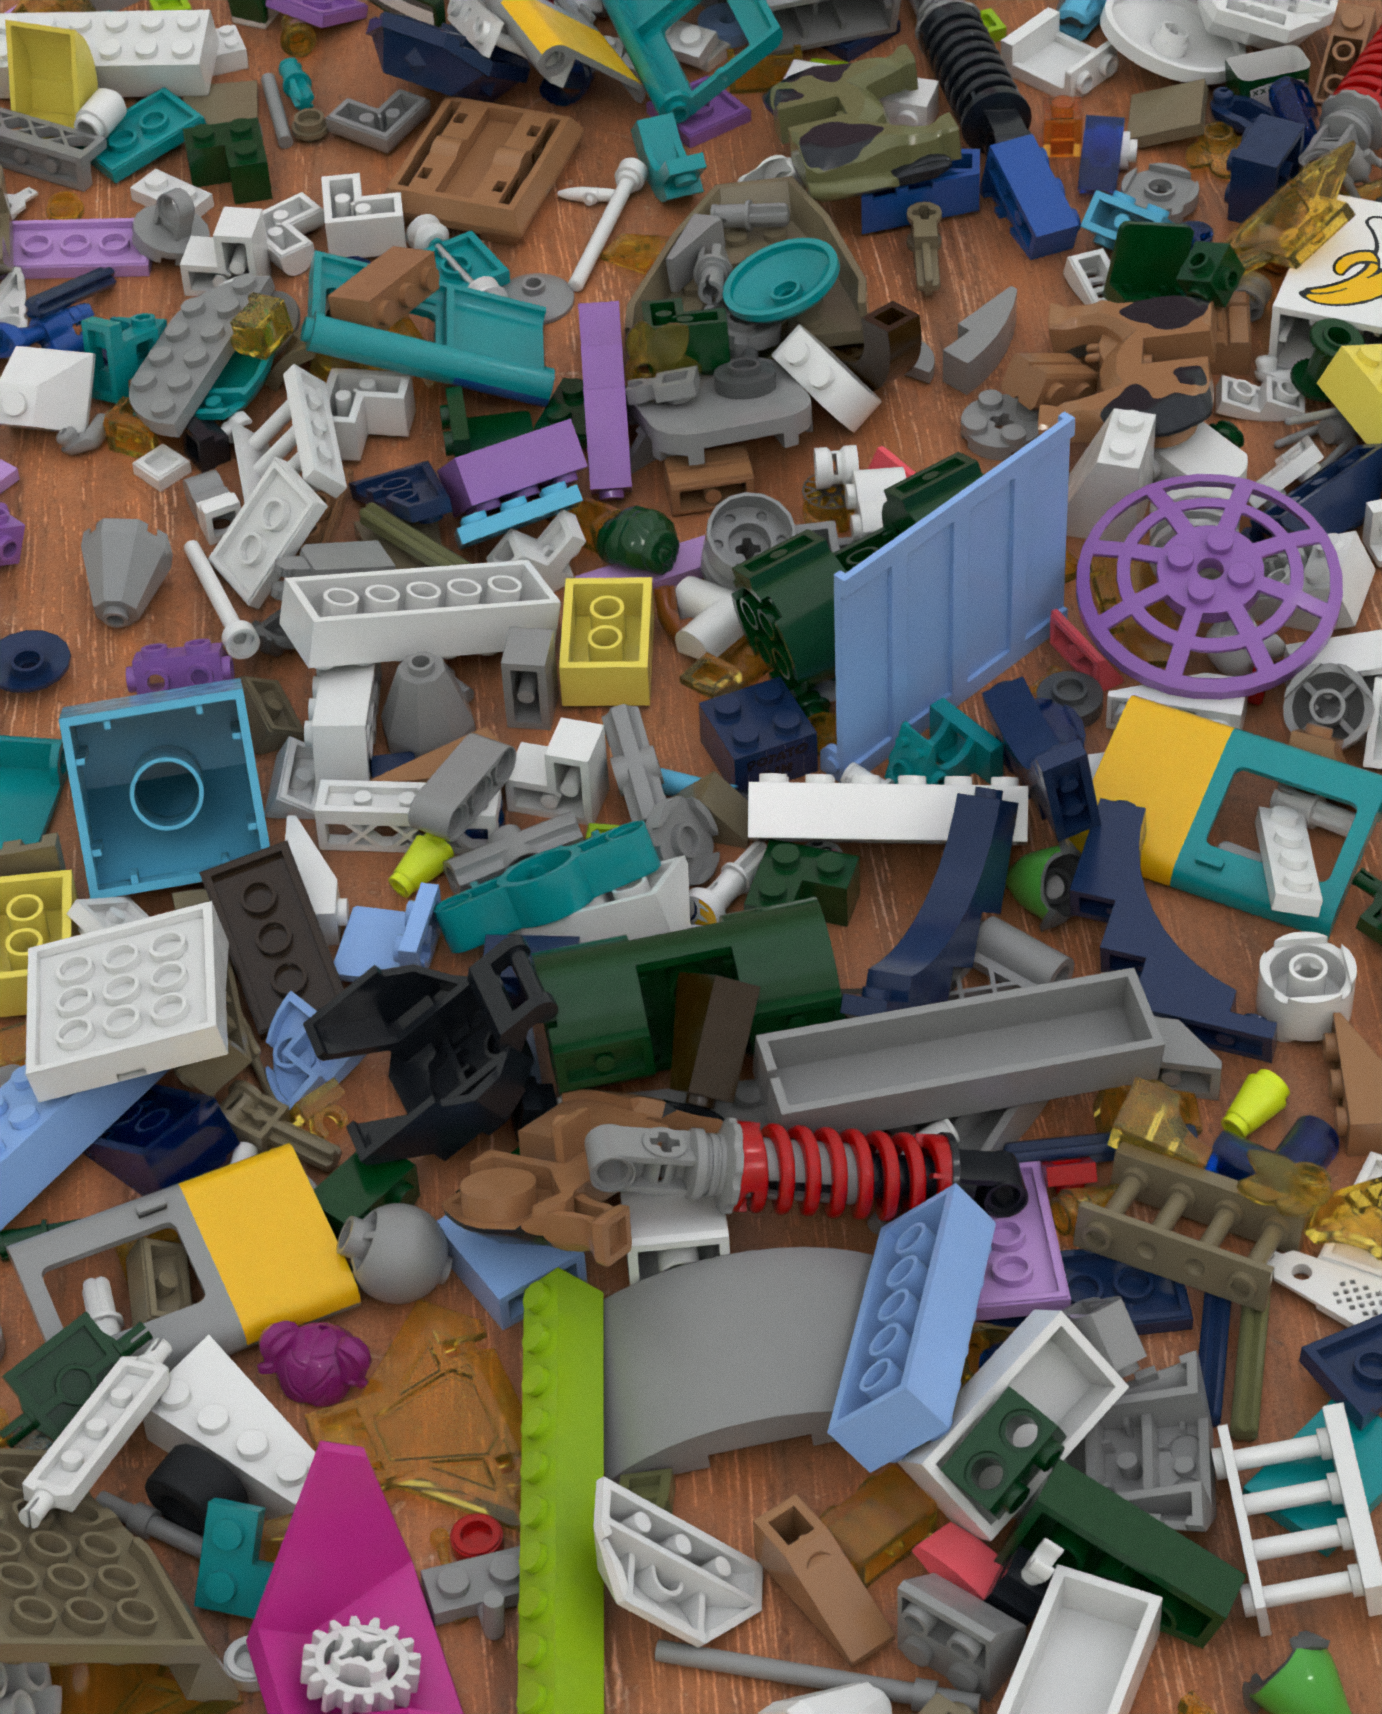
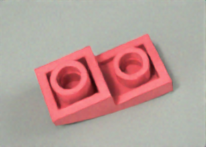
M952 1522L947 1523L911 1550L929 1573L938 1574L983 1601L1001 1564L994 1562L998 1555L980 1539Z

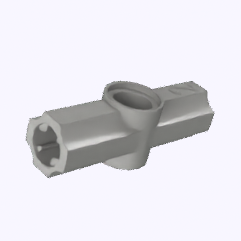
M621 704L610 708L609 712L602 716V725L605 727V735L613 755L610 761L621 797H625L631 821L642 820L646 824L651 809L660 800L666 799L661 785L665 783L654 746L649 744L638 706Z
M571 812L561 814L523 830L517 825H504L496 829L489 836L486 845L443 861L444 873L451 890L456 895L472 888L470 883L477 880L479 883H483L502 875L507 867L515 865L528 857L553 849L559 845L571 846L583 841L584 837L580 831L578 821Z

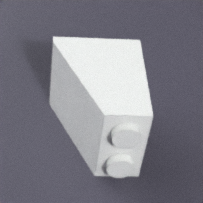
M1113 409L1069 474L1066 536L1087 539L1093 526L1108 509L1132 492L1152 484L1156 414L1143 413L1136 410ZM1146 499L1130 507L1114 519L1103 531L1099 540L1125 542L1129 533L1144 519L1149 500Z
M620 1191L621 1205L630 1206L632 1247L631 1251L626 1254L630 1285L685 1264L730 1254L726 1214H720L714 1197L702 1195L700 1199L694 1200L686 1199L683 1195L655 1196L648 1193Z

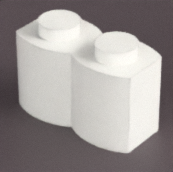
M904 467L853 470L852 484H845L847 510L854 509L855 515L850 516L852 541L859 540L883 527L882 507L887 501L884 489L906 479Z

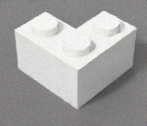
M360 173L321 177L329 254L354 260L357 258L381 256L392 246L407 248L401 192L363 196Z
M224 207L213 237H190L180 262L185 296L198 297L217 287L218 284L241 274L249 273L254 276L271 274L262 209Z
M331 368L326 387L341 460L360 461L368 434L409 436L416 412L411 375L394 371Z
M561 717L548 746L525 742L520 743L516 752L514 770L505 783L508 811L545 818H554L571 812L578 821V824L588 825V823H595L609 791L605 727L602 724Z

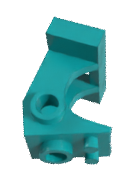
M150 313L136 314L131 318L111 317L110 320L91 316L81 320L84 351L96 354L92 398L115 404L128 401V380L134 377L136 371L167 327V320L155 319V315ZM102 348L107 350L108 366H104Z
M942 697L930 705V739L927 740L915 731L906 720L902 722L898 737L895 740V746L889 754V764L884 778H891L895 784H898V776L918 775L926 776V784L944 785L945 776H970L976 773L987 783L991 784V777L1003 776L1004 744Z

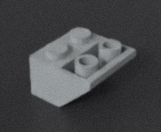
M936 1573L903 1580L897 1588L898 1649L912 1663L921 1667L928 1666L947 1677L956 1689L981 1694L982 1699L990 1702L1018 1663L1025 1645L1026 1625Z

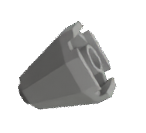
M103 518L97 522L95 531L92 532L91 528L83 532L81 549L96 617L110 627L122 628L137 621L171 569L173 553L168 535L157 529V535L155 536L147 531L148 524L140 519Z
M427 651L407 655L397 667L381 714V720L390 753L413 752L416 759L423 754L476 731L467 697L442 657Z

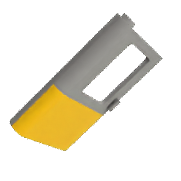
M482 0L489 10L504 22V29L542 76H556L562 73L573 59H576L620 81L636 102L640 104L643 102L646 93L644 86L595 27L593 22L596 16L587 5L581 3L578 6L574 0H555L559 6L547 0ZM554 52H561V57L556 64L544 66Z
M290 1143L6 1246L11 1263L45 1343L64 1329L43 1280L47 1272L165 1228L174 1229L178 1233L205 1297L199 1303L143 1323L146 1328L131 1339V1342L136 1341L147 1331L151 1333L153 1339L130 1355L137 1357L143 1355L154 1339L160 1338V1342L162 1339H165L171 1345L172 1353L162 1364L169 1367V1372L208 1334L229 1356L258 1345L262 1331L270 1324L287 1320L295 1322L300 1327L361 1306L359 1290L345 1256L337 1253L338 1241ZM131 1328L113 1334L111 1337L117 1340Z

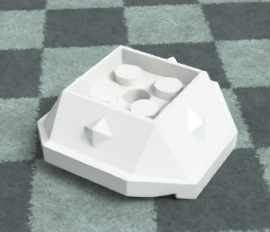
M1197 0L1206 33L1240 42L1245 46L1250 45L1266 50L1285 45L1298 46L1315 31L1331 25L1338 0Z

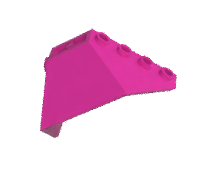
M320 1440L246 1639L267 1714H341L342 1709L337 1707L327 1713L321 1711L322 1697L313 1700L308 1699V1685L302 1684L300 1681L304 1645L312 1644V1635L316 1629L328 1634L329 1621L336 1620L345 1627L349 1626L351 1616H357L361 1625H369L374 1617L379 1618V1628L383 1630L397 1625L400 1627L398 1639L412 1637L414 1640L413 1652L421 1654L417 1693H410L409 1705L406 1708L394 1704L393 1710H378L368 1713L353 1712V1714H464L412 1557L364 1447Z

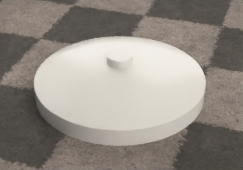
M1107 0L1100 15V25L1104 35L1121 54L1139 66L1172 80L1186 83L1205 78L1207 85L1226 82L1225 59L1227 61L1229 57L1246 54V47L1243 43L1206 33L1196 0Z

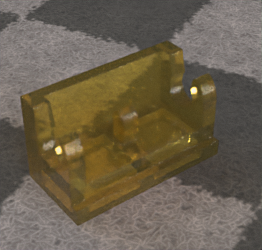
M793 44L794 54L767 55L729 86V93L767 92L784 79L794 59L803 60L801 44ZM734 48L726 49V63L735 57Z

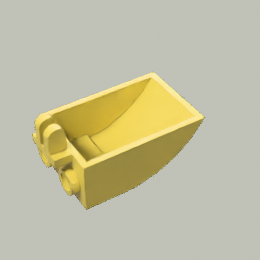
M5 19L11 110L74 128L77 112L98 89L94 59L89 45L76 30ZM50 136V137H43V138H44V139H49V138H55V137Z

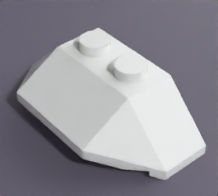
M604 1476L596 1480L593 1527L597 1567L617 1605L697 1648L762 1611L763 1566L759 1562Z

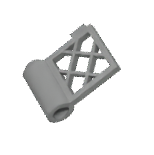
M991 916L985 921H980L973 964L974 969L989 976L990 985L963 989L961 980L972 968L954 967L948 1001L1071 979L1075 963L1071 957L1003 920Z

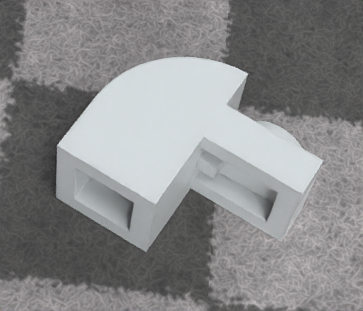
M561 509L538 539L510 528L486 559L488 563L529 560L551 590L555 592L565 586V578H574L569 562L578 555L582 546L586 543V539L576 515Z

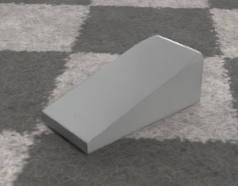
M694 214L690 218L666 258L669 284L672 292H678L694 278V267L702 247L707 245L711 252L713 243H720L726 247L722 219L719 216Z

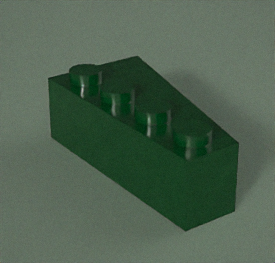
M1060 1458L1016 1519L994 1562L1002 1564L1020 1545L1034 1553L1041 1541L1047 1538L1064 1549L1061 1556L1053 1564L1055 1568L1059 1564L1163 1597L1160 1631L1202 1649L1227 1619L1246 1577V1574Z

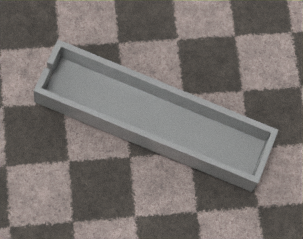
M1128 968L756 1035L752 1071L763 1105L767 1106L766 1114L769 1124L778 1123L786 1131L794 1125H805L813 1133L820 1127H831L838 1134L850 1128L857 1129L866 1134L874 1130H888L1157 1080L1165 1042L1135 968Z

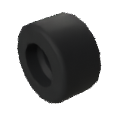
M189 1444L176 1445L149 1476L145 1484L148 1499L155 1509L161 1511V1515L166 1520L201 1536H204L207 1506L210 1500L217 1497L246 1504L249 1502L246 1489L238 1477L224 1463L205 1450Z

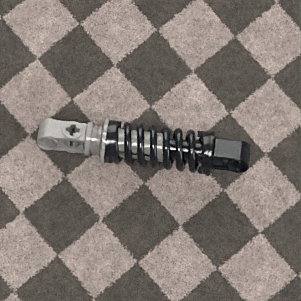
M909 0L917 15L915 37L919 42L918 47L925 55L937 81H939L954 116L957 118L966 144L972 149H980V152L985 153L987 158L990 145L1031 134L1029 131L1032 119L1030 106L1019 93L1016 83L1013 81L993 39L990 37L988 29L983 23L978 7L974 3L964 0Z

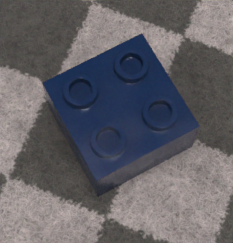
M1261 113L1253 126L1245 129L1241 144L1237 149L1233 148L1231 150L1226 165L1227 171L1231 172V178L1224 195V202L1229 204L1228 220L1268 231L1273 230L1300 188L1301 171L1298 158L1303 153L1305 124Z

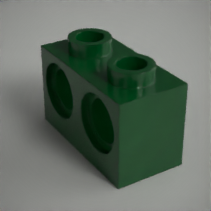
M1008 1386L940 1470L953 1483L995 1518L1000 1520L1005 1512L1012 1514L1024 1503L1030 1493V1488L1027 1485L1040 1470L1047 1472L1055 1465L1064 1452L1065 1447L1062 1443L1067 1436L1057 1424ZM1025 1424L1036 1425L1037 1437L1032 1444L1021 1448L1014 1446L1013 1436L1020 1426ZM989 1466H1001L1003 1470L1001 1482L993 1489H980L979 1477L982 1471Z

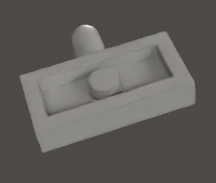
M520 1546L420 1570L422 1588L434 1625L437 1626L478 1615L484 1635L490 1640L500 1639L505 1632V1608L519 1604Z

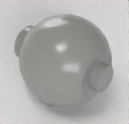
M386 1204L375 1208L363 1219L351 1215L346 1220L337 1243V1253L350 1258V1269L359 1287L374 1299L388 1304H407L422 1299L433 1291L437 1284L443 1285L446 1282L453 1263V1258L448 1255L447 1239L440 1224L428 1212L411 1204Z

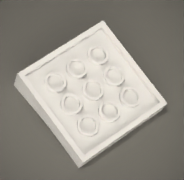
M212 901L28 948L26 1077L38 1102L228 1054L226 979L229 942Z

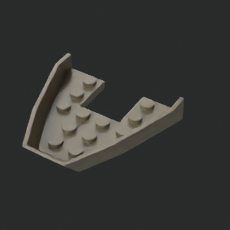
M793 176L716 184L672 233L627 304L625 333L633 368L648 366L641 301L682 297L684 311L704 310L708 305L698 297L699 287L694 278L678 292L671 291L666 258L690 218L694 214L710 215L712 204H745L746 200H752L753 204L786 203L790 210V220L787 226L754 227L753 231L749 232L746 228H723L725 250L733 270L743 260L758 250L788 239L815 238L827 242L836 251L840 261V272L833 287L815 306L791 318L790 333L800 324L826 347L864 343L861 318L870 313L867 279L829 214Z

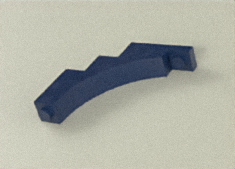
M1021 676L1012 681L999 682L990 690L981 693L987 717L998 740L1004 744L1003 751L1015 776L1019 777L1020 786H1028V799L1032 798L1042 821L1048 820L1057 841H1062L1101 825L1089 761L1080 739L1068 744L1059 741L1042 714L1024 677Z
M976 786L974 796L957 793L944 852L921 909L894 949L880 962L868 969L866 986L862 987V993H843L840 1013L860 1017L948 1001L953 968H973L982 912L1001 914L1019 803L1002 800L1003 791Z
M1100 798L1098 810L1101 825L1091 828L1088 833L1070 887L1071 915L1108 923L1100 945L1101 972L1106 973L1135 968L1154 1016L1180 1020L1210 1049L1272 1063L1277 1047V1023L1268 1021L1258 1014L1247 1013L1242 1015L1236 1013V990L1214 978L1193 962L1165 931L1153 911L1145 891L1140 869L1141 853L1146 837V808L1136 806L1125 800L1112 801Z

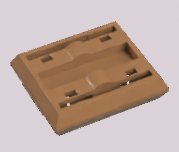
M447 95L384 194L401 192L404 226H409L418 216L432 214L446 228L467 232L472 231L473 233H478L481 240L517 246L584 135V128L569 116Z

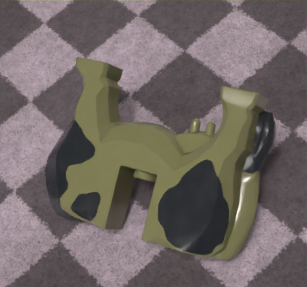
M907 44L898 46L895 52L886 58L875 57L846 64L813 66L790 75L770 88L762 96L765 107L774 115L776 134L782 144L790 142L792 163L804 182L809 195L814 200L820 202L838 201L934 179L953 166L952 160L962 159L959 127L950 112L939 116L930 125L913 127L890 124L889 116L879 99L901 92L904 89L909 91L918 89L915 57Z

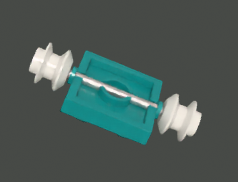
M432 214L418 216L409 224L406 230L407 243L414 249L434 251L436 268L440 275L439 281L508 298L507 292L501 287L510 283L508 268L472 231L449 239L447 228L440 224L438 218Z

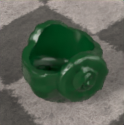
M637 505L626 508L615 518L607 520L602 528L598 530L596 543L598 555L604 562L619 564L632 569L646 570L657 575H663L672 570L680 547L675 526L664 513Z

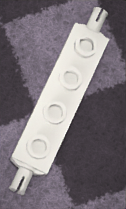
M156 1338L151 1342V1345L143 1355L138 1357L121 1356L23 1481L24 1500L29 1501L19 1512L18 1517L23 1525L29 1527L31 1524L33 1529L37 1528L48 1511L54 1508L70 1512L75 1510L170 1385L169 1367L162 1364L172 1353L169 1342L165 1339H162L160 1342V1338Z

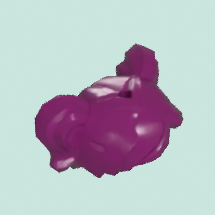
M284 1320L270 1324L261 1333L259 1347L264 1361L257 1365L258 1373H276L283 1393L287 1398L295 1402H307L315 1407L330 1406L339 1403L347 1395L351 1387L355 1386L363 1389L369 1384L365 1375L372 1363L370 1350L360 1338L353 1336L349 1331L338 1325L314 1322L299 1327L295 1322Z

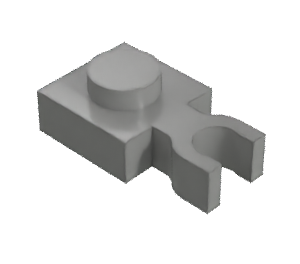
M692 366L658 372L656 377L649 379L628 380L629 388H626L625 392L629 406L653 399L656 400V403L668 401L671 405L690 401L693 397L697 396L701 382L698 367Z

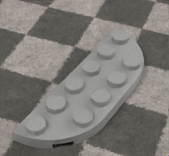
M249 273L241 274L231 282L215 287L198 297L189 298L182 303L181 310L169 322L131 380L129 400L135 415L142 421L146 429L163 436L180 437L275 290L271 275L254 276Z

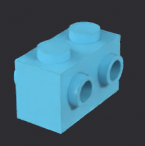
M1095 190L1080 227L1095 235L1094 243L1113 250L1118 228L1124 221L1174 222L1168 219L1170 212L1148 203L1146 209L1134 205L1136 202L1134 197L1115 190L1111 196Z

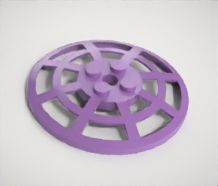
M1192 474L1171 477L1148 484L1125 496L1108 509L1093 526L1082 546L1076 574V599L1080 618L1089 637L1104 657L1120 671L1145 686L1166 694L1193 699L1222 700L1247 697L1272 689L1295 677L1297 673L1311 664L1327 645L1337 625L1343 598V577L1337 552L1327 533L1316 519L1296 501L1271 487L1249 479L1222 474ZM1192 487H1222L1233 490L1229 500L1201 497L1174 502L1166 493L1172 490ZM1251 494L1269 500L1290 512L1308 529L1287 533L1269 515L1247 505ZM1148 499L1157 508L1156 511L1149 514L1135 526L1125 542L1099 540L1109 524L1130 507ZM1197 509L1224 510L1218 526L1203 525L1193 527L1183 513ZM1243 515L1261 524L1274 537L1252 543L1247 537L1235 530ZM1165 519L1176 533L1163 548L1138 544L1151 528ZM1318 544L1322 546L1330 572V593L1327 603L1302 591L1304 568L1297 548ZM1285 552L1290 567V584L1287 585L1265 577L1262 558ZM1092 557L1118 558L1116 581L1122 602L1099 615L1093 603L1090 589V564ZM1131 560L1157 564L1156 583L1135 594L1130 578ZM1205 568H1213L1218 570L1221 576L1217 579L1209 580L1201 577L1198 572ZM1260 594L1282 601L1281 606L1269 619L1255 627L1247 611L1256 603ZM1164 600L1174 612L1183 616L1178 631L1157 621L1145 608ZM1296 608L1321 619L1315 631L1302 646L1287 658L1276 664L1273 663L1263 641L1281 629L1293 615ZM1132 616L1135 622L1150 635L1173 646L1165 670L1153 666L1132 654L1113 637L1109 630ZM1231 620L1238 633L1234 636L1220 638L1196 636L1200 622L1220 623ZM1246 648L1256 669V672L1228 678H1196L1183 675L1190 651L1198 653H1225Z

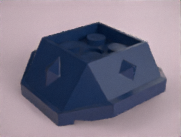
M383 12L379 18L373 17L369 20L366 31L367 35L372 36L383 73L453 97L493 103L518 82L527 83L531 69L528 61L522 56L498 46H494L490 58L483 56L466 39V36L462 35L452 24L442 23L440 28L405 15Z

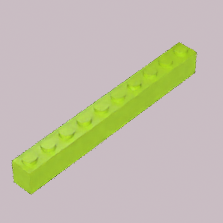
M557 1267L525 1289L523 1297L519 1639L517 1652L518 1697L516 1705L517 1714H604V1580L598 1572L593 1527L596 1480L604 1476L603 1292Z

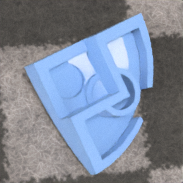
M290 991L277 1009L267 1034L266 1043L273 1048V1070L267 1066L265 1071L274 1096L279 1102L289 1106L290 1114L293 1116L331 1091L367 1054L327 1061L317 1058L303 1026V1023L317 1011L293 991Z

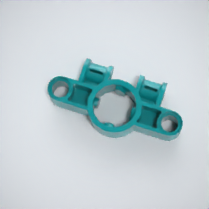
M644 821L629 822L602 834L597 829L591 832L590 838L571 846L559 845L553 849L535 854L515 865L507 867L502 875L483 883H479L477 880L471 882L472 888L441 901L434 907L433 912L450 952L462 953L485 944L486 934L507 935L521 928L538 927L565 918L585 907L595 897L653 873L661 866V861Z

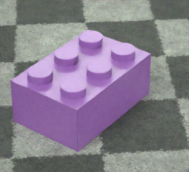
M568 419L456 457L437 470V473L449 495L453 510L452 514L456 518L465 514L468 516L485 510L488 515L492 513V510L501 507L500 502H507L524 495L528 501L530 497L540 493V488H545L558 482L565 481L568 487V484L578 480L576 473L588 467L572 421Z

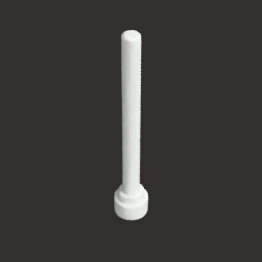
M625 158L620 162L615 172L617 187L568 282V286L573 291L579 292L583 289L630 194L643 187L648 177V169L642 161L636 158Z
M195 540L188 541L184 545V552L225 628L222 633L223 645L228 654L235 659L251 657L260 646V638L251 623L239 619L200 544Z

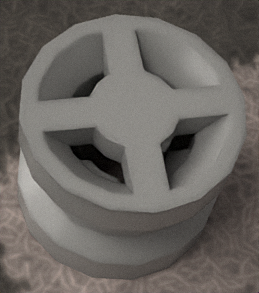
M1246 271L1235 291H1246L1247 295H1249L1250 322H1255L1261 318L1265 311L1266 304L1272 295V286L1264 275L1258 272Z

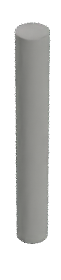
M265 73L261 76V83L277 141L281 148L287 149L292 146L293 139L277 82L272 73Z

